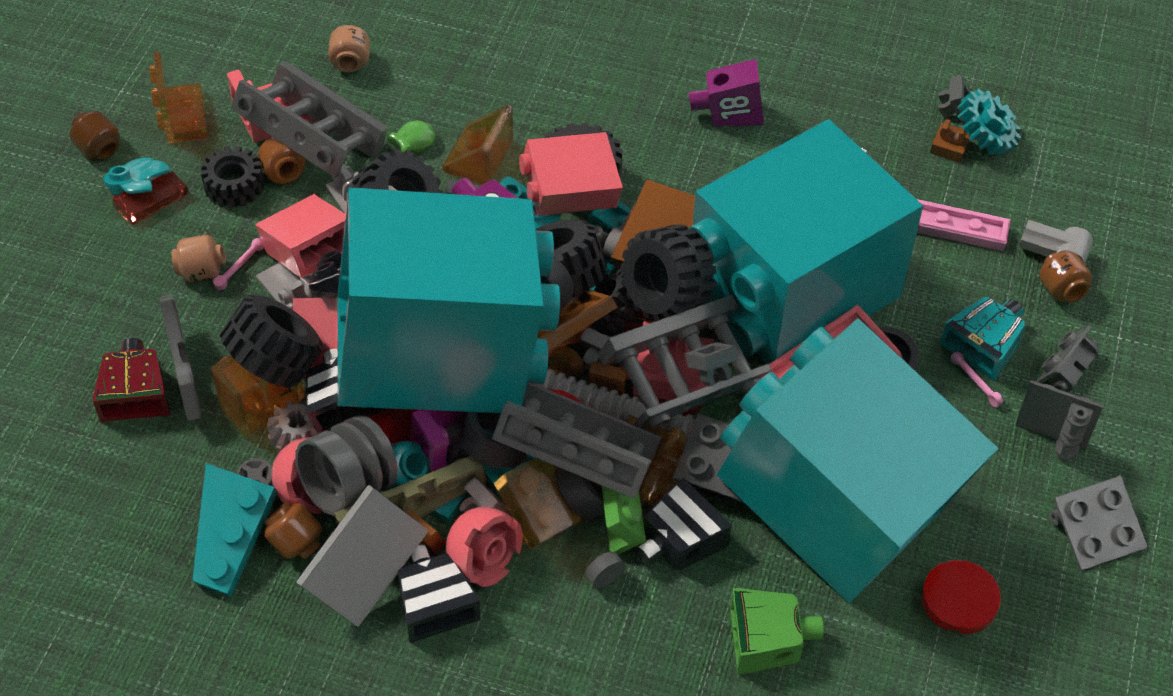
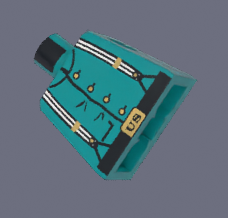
M983 297L945 323L940 345L952 353L961 352L966 363L995 381L1021 341L1026 326L1024 320L1020 318L1024 314L1023 307L1013 299L1007 300L1001 306L991 298Z

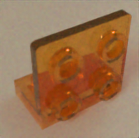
M153 52L155 64L149 65L151 83L157 85V87L151 88L154 108L160 107L161 111H156L159 130L166 131L168 143L208 138L201 83L168 87L161 52Z

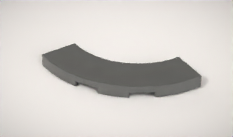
M171 294L159 297L187 420L198 419L202 413L189 357L185 349L186 345L175 299Z

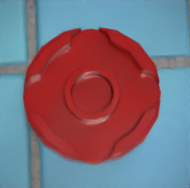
M951 560L937 565L928 573L922 588V605L928 617L940 628L950 631V629L960 631L959 634H972L984 630L994 621L1001 604L1000 589L994 577L983 567L969 561Z

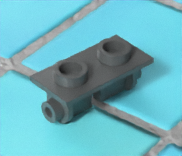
M1090 325L1077 333L1071 330L1058 343V346L1061 348L1060 351L1051 355L1041 367L1044 373L1038 379V383L1048 380L1056 389L1070 392L1083 374L1081 371L1086 370L1098 354L1097 341L1086 336L1091 329Z

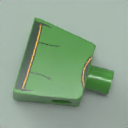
M733 588L730 615L737 674H746L796 664L800 661L803 641L823 640L822 616L800 617L798 600L795 595Z

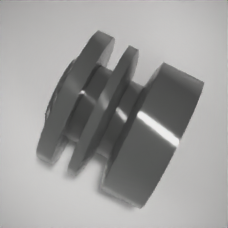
M354 416L333 426L330 431L326 430L300 442L295 451V464L298 476L306 493L323 512L333 516L335 512L354 505L368 485L381 492L392 487L397 479L398 466L394 450L379 425L366 416Z

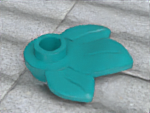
M139 158L126 163L124 166L111 168L103 177V181L112 194L151 192V180L170 173L171 168L166 163L154 160V158Z

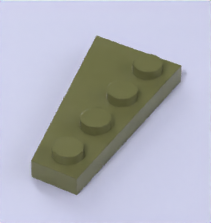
M469 456L458 459L448 466L381 494L405 513L408 509H411L422 518L467 493L468 491L464 487L474 477L482 483L487 481L481 462ZM352 506L334 513L338 525Z

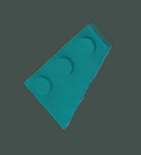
M206 463L192 579L196 585L232 597L277 495L275 487Z

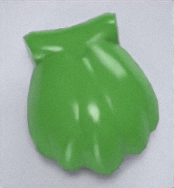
M415 120L407 122L397 133H391L387 141L397 149H400L401 153L406 150L417 153L430 146L434 142L436 135L431 124Z

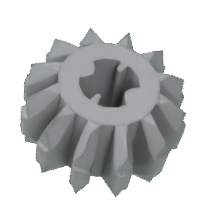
M302 398L299 404L294 405L288 400L285 409L275 407L274 417L268 418L269 443L272 445V448L277 449V453L294 440L313 437L319 434L306 413V400Z

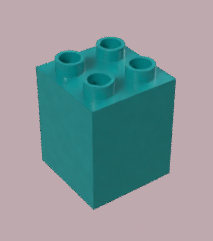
M828 119L696 191L693 224L688 229L696 230L698 238L706 240L708 243L706 248L713 253L712 263L713 266H716L717 272L713 276V279L716 281L715 289L710 290L713 296L705 304L732 295L738 308L730 316L728 326L743 355L751 356L755 353L765 365L770 364L806 340L819 327L824 328L856 305H859L870 316L902 296L923 205Z
M348 188L337 296V406L502 413L507 401L523 406L527 383H545L548 368V344L546 339L537 338L538 330L555 331L557 329L560 312V291L558 284L541 283L540 276L549 277L551 274L554 241L551 231H535L532 199Z
M859 318L836 338L830 335L823 327H819L793 353L790 361L794 366L780 379L771 371L751 388L739 404L744 411L729 424L720 436V439L731 449V452L716 474L848 604L947 506L999 449Z

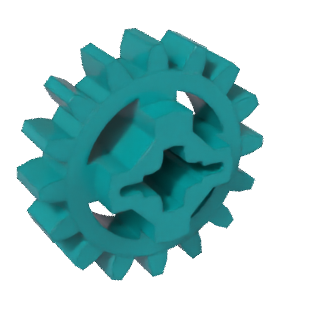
M977 89L961 100L962 103L958 105V109L961 111L958 118L965 122V125L962 126L963 130L968 131L967 134L971 141L976 139L979 142L978 146L981 150L986 147L990 155L996 152L998 156H1002L1018 145L1017 142L1021 139V136L1017 132L1021 128L1014 123L1016 116L1013 115L1009 106H1003L1000 103L999 96L994 98L991 96L990 91L987 90L983 93L980 89Z

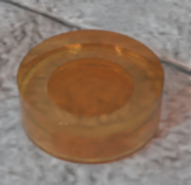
M567 347L555 348L548 357V369L554 370L555 375L564 373L566 378L573 376L577 379L584 369L580 356Z

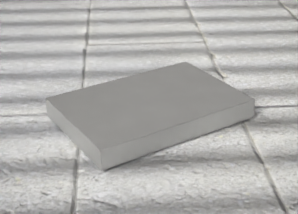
M368 485L296 582L359 627L398 574V570L403 567L428 533V530Z

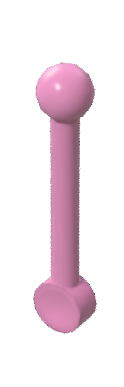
M255 238L251 243V247L223 275H218L213 279L215 289H225L228 285L227 280L256 251L264 249L261 238Z
M954 352L950 357L951 362L954 365H959L988 396L989 402L993 407L996 408L1002 405V396L998 392H993L964 361V355L961 352Z

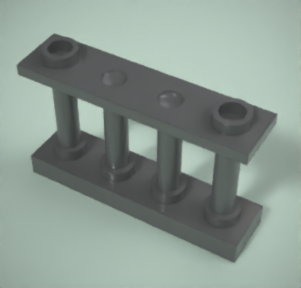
M287 61L278 65L272 86L263 90L257 89L245 80H240L231 106L233 111L334 178L339 176L347 152L358 148L371 158L379 155L389 127ZM280 97L291 105L284 107L274 99ZM306 114L315 120L316 123L310 124L300 116ZM332 131L343 140L338 142L325 133Z
M732 295L610 337L598 352L604 366L618 361L619 365H624L646 408L634 423V426L641 429L647 426H651L653 430L668 424L673 416L742 391L745 395L772 370L769 364L751 370L728 326L730 316L738 308ZM709 328L711 332L715 331L722 344L736 347L738 360L732 362V365L738 375L721 381L715 370L713 373L714 385H707L708 387L691 393L667 346L670 344L669 342L679 339L681 343H686L689 351L704 347L698 335L700 331ZM649 350L651 354H655L677 396L676 399L662 404L659 403L637 360L639 353Z
M527 383L523 406L511 401L505 403L492 439L634 499L638 494L662 438L532 383Z

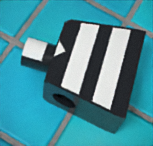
M337 349L326 351L323 355V363L310 368L306 372V413L319 433L326 430L330 431L333 426L354 416L370 417L387 410V408L337 406Z
M682 478L645 515L643 523L646 541L636 547V554L641 562L648 567L663 557L675 570H682L726 548L729 545L732 525L691 484Z
M418 545L408 559L410 565L398 570L409 643L481 620L479 598L460 567L451 559L449 554L446 553L432 558L427 545Z

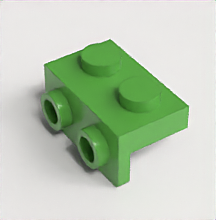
M602 485L609 547L611 552H616L619 555L646 541L640 494L638 491L634 499Z

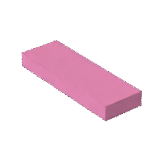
M918 200L923 205L917 233L999 251L1005 250L1011 219Z

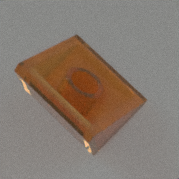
M508 104L468 123L441 169L445 173L461 178L467 177L469 180L481 184L492 180L513 143V108Z

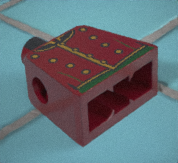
M138 338L123 340L121 352L106 353L102 357L93 394V403L100 422L170 415L156 350L144 349L143 341Z

